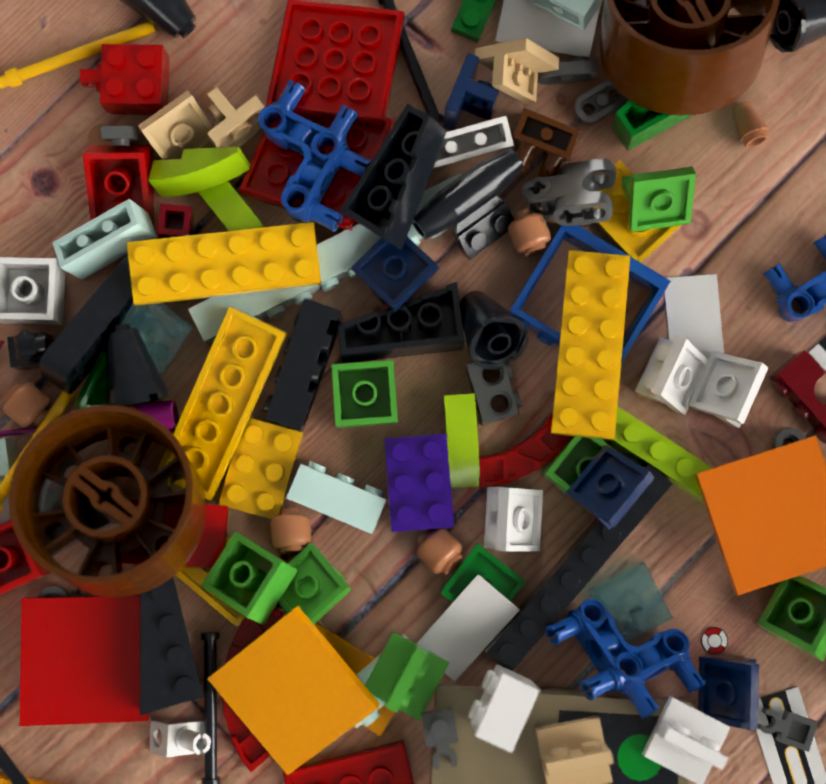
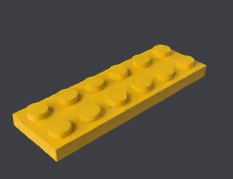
M314 222L126 242L133 303L135 306L321 285Z
M568 251L551 434L608 440L615 439L630 256Z
M229 307L173 433L196 469L204 488L205 498L210 501L214 499L287 336V332L234 307ZM166 449L157 471L176 458L168 449ZM181 479L175 481L174 484L185 488L186 481Z

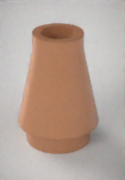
M743 101L734 106L733 111L736 117L740 142L744 143L746 148L756 147L764 143L769 138L767 134L769 128L753 109L750 101Z

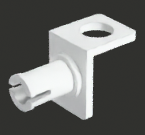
M151 720L150 751L165 757L195 753L204 754L210 748L211 740L204 733V721L202 720L172 724ZM159 729L162 734L161 746L159 745L157 740V734Z

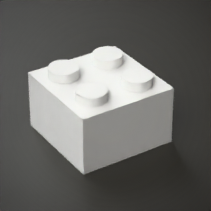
M0 257V323L63 325L66 271L60 268L56 258Z
M496 664L494 671L490 669L487 671L481 686L485 689L480 701L475 699L468 718L471 719L470 725L476 737L512 753L540 690L532 680Z

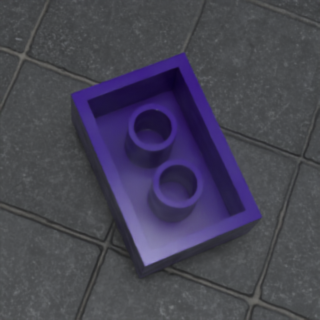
M435 434L385 438L392 532L454 527L447 435Z

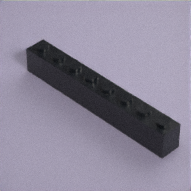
M649 463L641 464L655 478L617 525L609 530L595 518L518 607L520 611L484 649L485 653L498 665L511 671L516 668L545 634L546 627L550 624L552 625L671 487L672 483Z

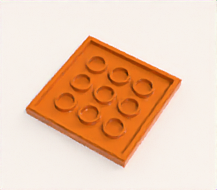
M816 435L695 473L735 595H741L826 567V463Z

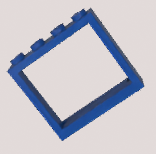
M562 225L510 309L511 313L523 321L526 330L529 328L538 333L537 339L549 346L553 344L559 346L560 333L523 312L521 309L563 240L568 241L584 252L627 255L579 225ZM630 257L629 279L651 292L623 337L621 364L671 282Z

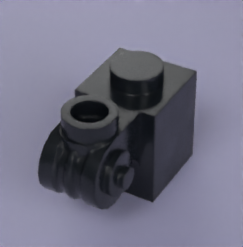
M21 331L18 335L7 337L11 368L20 371L39 368L40 359L55 341L53 336L45 332L32 333Z

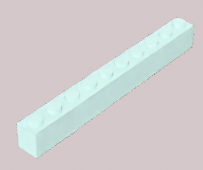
M460 173L425 190L416 214L440 190L462 174ZM361 224L353 226L352 231L345 230L317 244L321 285L211 297L188 310L203 341L211 345L216 338L229 307H234L259 320L267 316L269 319L278 317L285 312V307L293 303L301 305L304 298L311 300L313 298L311 294L321 289L323 292H327L340 284L339 280L350 276V278L357 277L351 267L381 237ZM411 224L407 237L418 246L420 245L419 240L423 238L416 231L413 224ZM447 229L432 236L431 238H435L447 231Z

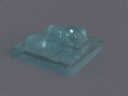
M133 303L121 323H130V328L138 329L160 375L166 373L193 329L190 324L162 303L135 306Z
M644 562L588 589L592 598L600 601L616 622L614 625L626 642L673 619Z

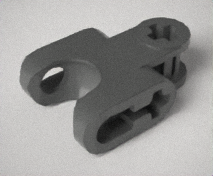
M595 159L565 164L561 167L557 176L536 177L529 180L523 186L522 193L526 201L531 202L529 209L532 213H541L545 219L554 217L555 221L560 225L576 226L604 222L612 216L613 203L608 194L598 191L610 188L615 184L616 167L608 159ZM598 172H604V173H606L605 175H595V176H593L595 173H598Z

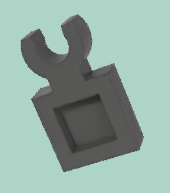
M101 126V139L111 141L112 147H129L130 142L138 143V129L133 126Z
M453 707L421 712L426 748L436 746L432 754L434 768L436 770L439 769L438 760L442 755H448L451 758L452 767H455L457 765L456 753L449 746L451 743L458 742Z
M762 708L761 711L771 716V723L767 726L758 723V729L767 734L777 731L776 740L778 742L809 752L818 725L817 721L784 710L783 717L780 718L779 714L774 710Z

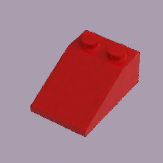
M91 145L82 153L90 221L130 199L148 212L154 228V187L148 181L153 164L151 145H130L129 147Z
M130 500L138 508L140 500ZM165 503V512L161 524L176 529L185 503ZM206 504V520L202 537L194 554L184 567L212 568L226 547L229 506ZM164 542L160 546V549L166 544V542ZM142 546L133 552L123 554L122 563L139 566L151 557Z

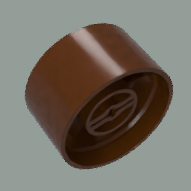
M604 0L599 45L603 70L612 85L623 96L646 109L669 115H697L720 109L738 99L755 81L762 65L780 0H646V6L636 3L635 1L637 0ZM732 8L740 13V15L727 16Z
M116 405L85 407L72 411L51 422L32 439L23 451L14 469L10 484V517L15 533L27 553L39 565L71 585L94 595L128 597L150 591L167 582L192 557L200 542L205 526L206 498L204 488L196 469L182 446L162 423L141 411ZM108 439L109 455L97 456L84 462L78 452L86 447ZM152 441L166 447L176 457L154 474L140 465ZM138 443L134 453L124 454V449L128 444ZM77 466L69 478L64 477L68 467ZM113 477H129L138 481L140 486L138 508L131 503L114 483L104 480ZM181 479L186 481V486L182 491H171L175 481ZM55 482L64 486V509L43 512L44 501L51 483ZM93 489H97L110 501L117 503L129 516H131V518L127 517L124 513H122L111 503L109 504L108 502H106ZM87 498L105 518L112 523H119L122 526L107 531L89 529L84 514ZM185 501L176 529L161 524L165 512V503ZM63 526L64 533L52 541V531L57 527ZM75 539H78L84 546L89 548L77 574L63 568L53 557L54 554L68 546ZM164 542H166V544L160 549V546ZM143 546L151 558L137 567L122 572L121 555L133 552ZM112 565L113 571L111 575L99 577V571L103 566Z

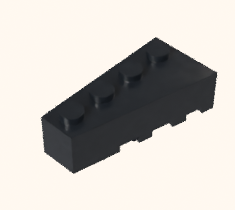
M407 104L340 211L402 251L447 131L430 115Z
M457 282L446 285L443 289L421 294L420 297L405 302L396 312L390 307L338 324L342 362L352 363L463 350L465 340Z
M304 298L302 307L295 319V329L292 338L288 339L284 350L286 357L283 366H279L274 378V383L276 384L273 396H268L264 405L263 412L267 413L265 419L300 432L304 431L338 335V324H341L343 321L340 310Z
M173 577L162 585L140 594V716L203 697Z

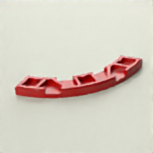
M552 411L543 425L520 444L499 453L479 456V488L511 483L533 471L539 470L553 460L573 436L551 434Z
M275 606L264 625L245 617L230 645L225 663L285 616L282 611ZM222 698L224 718H226L232 743L243 763L252 772L271 755Z

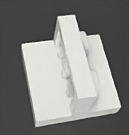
M676 336L674 341L660 337L635 392L640 396L666 404L674 412L686 415L689 408L688 405L708 359L685 338Z
M712 351L688 406L714 415L729 426L740 428L741 424H744L768 367L761 362Z
M487 487L484 548L497 551H540L543 490Z
M669 696L642 755L696 784H704L712 765L723 770L728 760V757L719 750L730 727Z

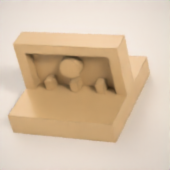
M528 38L475 48L474 55L479 57L478 63L492 70V86L525 104L536 103L538 73L559 70V57Z
M217 87L207 94L212 104L208 108L218 123L217 126L207 133L215 148L241 147L262 130L258 123V116L264 105L256 95L235 110Z
M188 90L138 125L162 160L181 159L183 149L211 148L213 146L207 135L213 129V126Z
M598 715L535 728L546 784H608L613 782L609 764H614L612 753L604 742L600 717Z

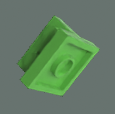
M693 166L622 177V189L629 203L628 226L631 232L691 224L696 172Z
M311 542L288 563L298 569L280 598L279 603L287 613L298 605L310 621L315 624L352 589L345 582L347 578L342 572L333 566Z
M393 631L365 686L373 696L385 702L386 708L395 713L401 710L411 717L420 720L421 712L425 711L449 665V661Z

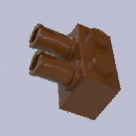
M524 108L513 134V138L518 143L515 152L522 160L524 166L519 174L526 175L534 151L540 149L544 151L546 156L537 177H546L547 172H549L548 177L557 176L562 162L571 160L580 138L581 130Z

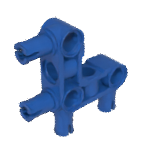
M288 80L278 101L263 108L258 116V123L268 140L284 150L291 149L304 156L295 175L290 176L281 195V202L294 220L305 222L313 220L335 232L339 227L336 225V222L341 224L343 214L320 204L322 198L340 168L343 167L362 177L372 161L350 151V147L347 144L346 135L355 119H357L358 113L351 108L347 111V106L341 105L330 128H324L293 113L306 90L302 85L296 83L294 86L295 82ZM281 121L276 128H269L273 122ZM327 146L334 147L332 152L328 154L321 153ZM298 198L304 199L301 206L291 207L294 200Z
M825 235L813 244L816 245L826 261ZM780 263L763 273L778 295L776 302L779 315L783 320L795 322L824 308L826 303V270L799 287L792 284ZM792 300L800 304V314L792 310Z
M586 599L578 608L569 611L565 619L552 625L550 624L545 629L548 638L555 635L554 638L550 639L553 645H557L561 641L575 636L599 672L580 682L582 693L590 689V692L584 695L588 700H593L608 690L619 691L623 695L628 696L642 719L652 715L659 709V706L656 705L644 686V682L670 669V671L674 670L689 694L706 684L690 661L689 640L682 631L668 629L653 635L648 642L638 647L635 645L631 646L630 643H626L614 625L616 622L611 614L596 599Z

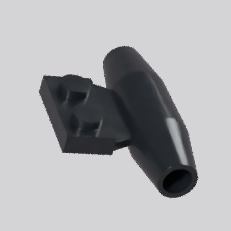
M509 148L476 164L440 190L414 216L412 224L419 235L426 240L454 226L453 235L463 255L470 260L508 232V225L514 221V218L507 203L497 195L524 168L518 154Z

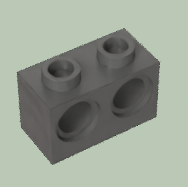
M509 361L504 363L506 367L496 369L499 377L494 383L486 382L483 379L482 371L485 368L479 367L475 362L467 364L465 367L472 393H475L476 408L481 425L519 414L517 408H521L522 404L518 391H512L509 379L514 377ZM500 396L506 400L507 407L504 412H496L492 409L490 402L493 397Z

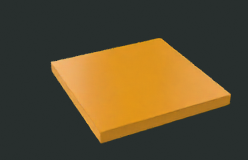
M298 605L207 678L287 776L377 710L380 705Z

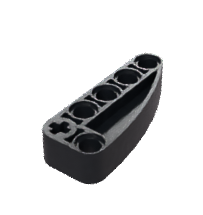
M128 254L121 260L40 359L39 368L42 377L69 395L80 386L91 372L100 352H106V334L112 333L111 327L126 324L137 308L133 303Z

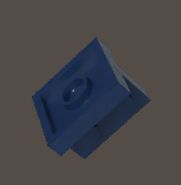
M468 53L445 107L443 128L451 131L455 130L462 110L486 120H491L499 91L486 81L478 80L475 82L479 62L478 56Z
M406 237L402 251L381 238L351 269L370 287L375 297L383 305L386 303L396 312L439 267L410 238Z
M605 444L566 493L571 499L589 510L603 526L610 530L611 527L617 525L655 477L647 469Z
M699 657V675L705 680L706 684L698 691V710L727 726L746 730L758 729L759 664H756V659Z

